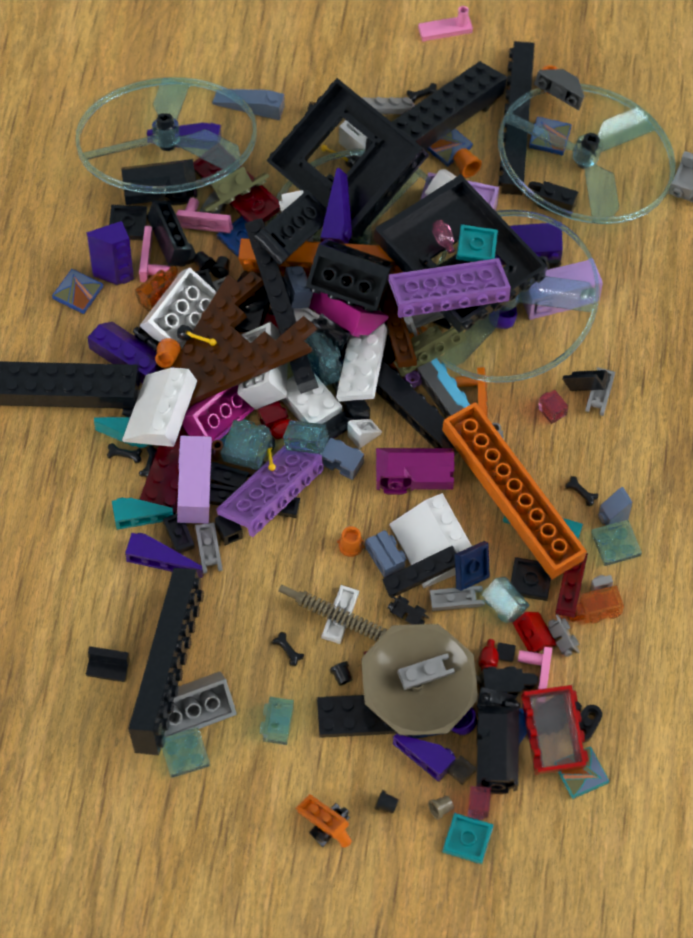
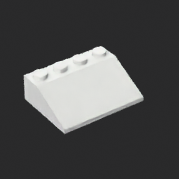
M189 267L179 273L139 326L159 342L165 338L176 340L182 349L186 341L177 337L178 328L181 325H186L194 330L202 313L205 312L217 292Z
M168 368L145 376L123 436V442L174 447L197 383L196 378L189 369Z
M443 493L423 501L389 525L411 565L452 545L457 553L472 546ZM453 568L421 585L424 589L456 575V570Z

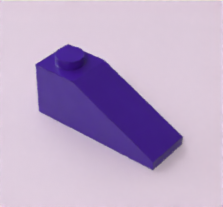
M395 734L393 736V745L438 782L455 765L456 757L448 748L404 735Z

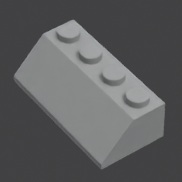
M221 671L178 687L177 698L174 697L173 701L174 711L169 716V730L165 731L164 734L165 741L237 715L226 678Z

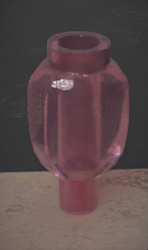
M443 220L436 221L433 224L434 228L432 230L436 241L440 246L446 248L448 254L455 252L452 245L454 237L449 225L444 223Z

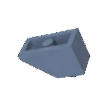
M623 487L619 488L600 505L598 517L601 523H605L608 529L629 519L633 502Z

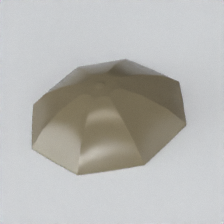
M439 624L392 625L362 657L365 705L399 735L448 734L478 700L474 654ZM444 654L449 655L450 658L444 660L443 663L446 670L454 668V674L404 690L397 672L398 669Z

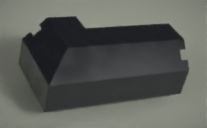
M193 159L121 167L126 205L153 202V200L170 201L172 206L188 204L189 199L193 196L194 198L198 197Z
M478 706L476 789L480 790L482 787L484 792L488 794H507L511 788H513V792L517 791L519 708Z

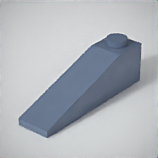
M217 89L212 104L280 120L285 107V95L270 90Z

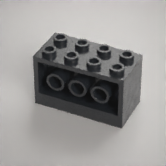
M326 239L318 245L306 287L310 288V291L321 294L323 292L328 294V297L338 300L340 298L346 300L345 303L348 305L356 306L357 304L363 306V309L368 312H374L384 305L390 286L388 278L390 274L394 273L396 263Z

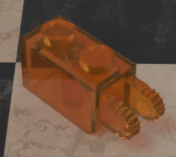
M174 266L166 272L159 270L136 288L135 292L138 303L150 312L176 279L174 276L178 274L179 269Z
M617 585L582 594L580 602L577 603L575 618L567 616V619L571 622L584 620V623L591 622L594 624L605 618L614 619L619 617L623 613L624 604Z

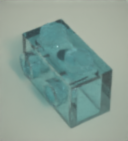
M290 420L283 439L286 450L323 454L329 435L325 424Z
M506 577L495 578L482 593L485 602L497 612L498 618L505 623L514 622L530 606Z
M270 697L269 703H265L263 715L266 716L265 722H261L260 726L263 742L287 745L294 710V700Z

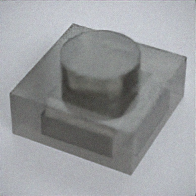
M461 755L447 769V773L462 785L476 771V767Z

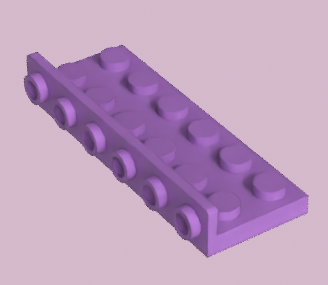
M499 258L390 274L388 278L398 306L399 318L509 301L511 289Z
M288 442L272 457L276 469L274 471L268 469V460L217 508V514L247 527L249 536L254 537L290 501L298 496L312 480L324 470L322 455Z

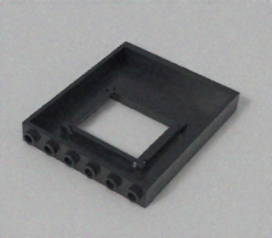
M336 78L266 161L299 190H303V193L309 190L327 209L333 183L307 160L343 118L373 142L371 146L347 172L352 235L358 239L428 158L429 154L401 129L341 80Z
M462 175L457 176L376 227L374 231V241L403 272L438 267L431 259L458 242L461 224L498 230L495 253L506 264L503 270L511 287L509 302L514 300L519 293L528 291L534 283H540L546 277L545 274L548 266ZM505 302L440 311V313L460 333L463 330H469L478 320H484L493 310H499Z

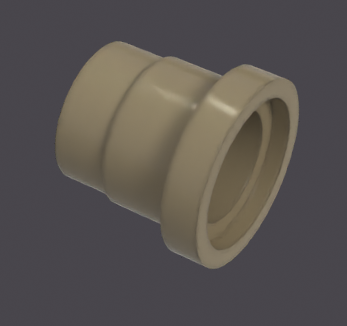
M447 795L428 802L430 812L437 820L454 809L453 802Z

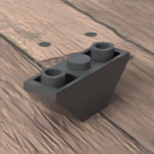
M564 69L538 71L534 85L579 111L585 96L579 79Z

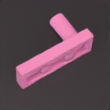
M460 6L458 17L418 24L422 41L472 33L473 28L468 15V7Z
M196 198L189 199L185 210L177 211L176 216L182 228L231 233L232 231L230 215L196 212L199 201Z
M145 226L139 269L140 282H148V275L170 276V266L150 264L153 241L152 226Z
M544 647L543 654L519 650L518 662L541 666L538 689L547 688L552 648ZM545 697L537 698L536 710L545 703Z

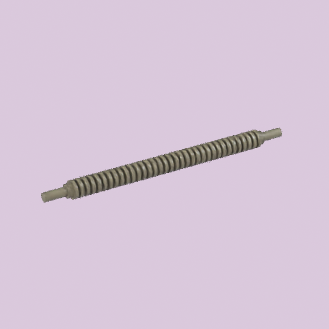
M281 585L278 592L296 599L295 602L299 606L308 607V610H312L314 613L317 611L319 615L322 613L323 617L327 615L326 618H331L332 621L336 619V623H340L342 626L346 623L345 627L349 628L350 626L351 630L355 628V632L364 633L366 637L369 634V638H373L375 641L378 638L380 639L387 631L386 628L382 631L383 627H378L377 624L373 626L371 621L368 624L369 620L365 619L363 622L364 618L360 617L359 619L358 615L354 617V613L345 612L343 608L340 611V607H336L334 604L331 606L330 602L326 604L325 600L317 599L315 595L312 597V594H308L306 591L297 592L284 585ZM476 675V682L480 685V676Z

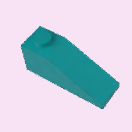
M130 417L94 418L95 430L123 442L122 439ZM124 442L130 446H137L139 448L152 446L150 444Z
M121 497L112 501L116 530L163 522V518L173 515L171 507L135 498Z

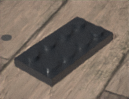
M364 695L317 697L319 738L398 734L365 705Z

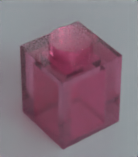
M553 390L550 393H544L540 397L538 409L553 424L567 415L568 405L556 390Z
M470 786L467 817L477 820L488 818L491 788Z

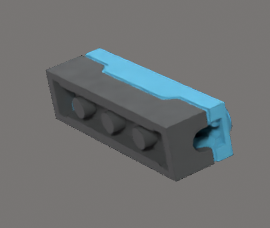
M437 358L417 368V372L422 379V386L445 418L470 405L466 394L459 390L455 379L448 375L445 365L440 363Z

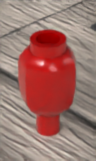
M291 419L279 421L271 429L264 430V435L273 436L276 439L292 437L296 432H299L298 423Z
M488 639L487 646L480 652L478 665L481 668V672L486 667L498 666L499 653L494 647L495 640Z

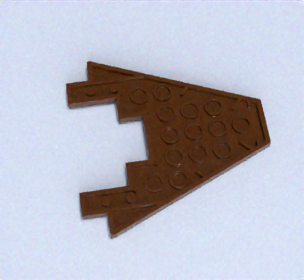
M253 271L239 282L230 275H227L193 330L196 335L215 339L217 341L216 345L211 346L208 342L192 337L186 341L170 368L189 369L196 378L197 383L189 406L311 353L313 351L312 348L304 340L314 333L317 328L303 316L276 340L264 331L253 342H248L234 329L247 318L245 313L238 307L259 290L264 283Z

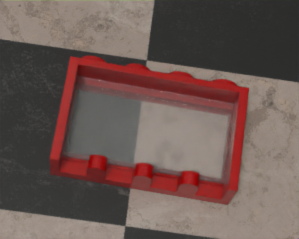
M572 685L524 691L521 695L535 776L584 768L586 762H588L587 750L583 749L582 742H585L583 730H580L579 727L581 714L579 710H576V690H573Z

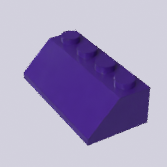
M122 221L86 232L93 277L115 285L125 284L134 280L130 240Z
M561 222L510 226L538 257L545 256L547 260L559 259L561 261L563 252ZM499 258V260H500V262H501V265H506V264Z
M114 322L99 324L87 337L89 349L110 363L138 365L141 376L140 383L142 384L147 374L164 369L155 361V349Z

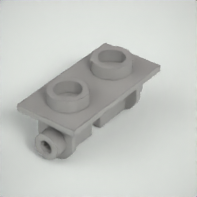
M555 615L558 620H550L548 622V629L554 639L562 637V639L556 642L561 654L568 657L572 655L573 650L579 653L580 651L577 647L579 642L574 634H570L568 629L571 627L568 621Z

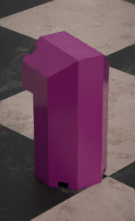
M376 448L377 490L380 491V488H382L387 495H403L407 493L409 488H411V491L414 489L453 490V448Z

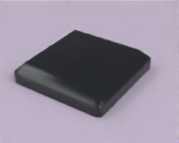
M499 642L497 646L499 660L513 662L516 646Z

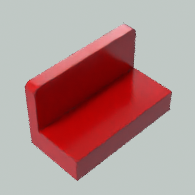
M524 612L512 623L528 652L539 653L544 647H554L557 645L539 612Z

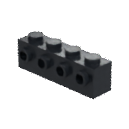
M153 200L147 218L168 266H185L191 255V247L170 201Z

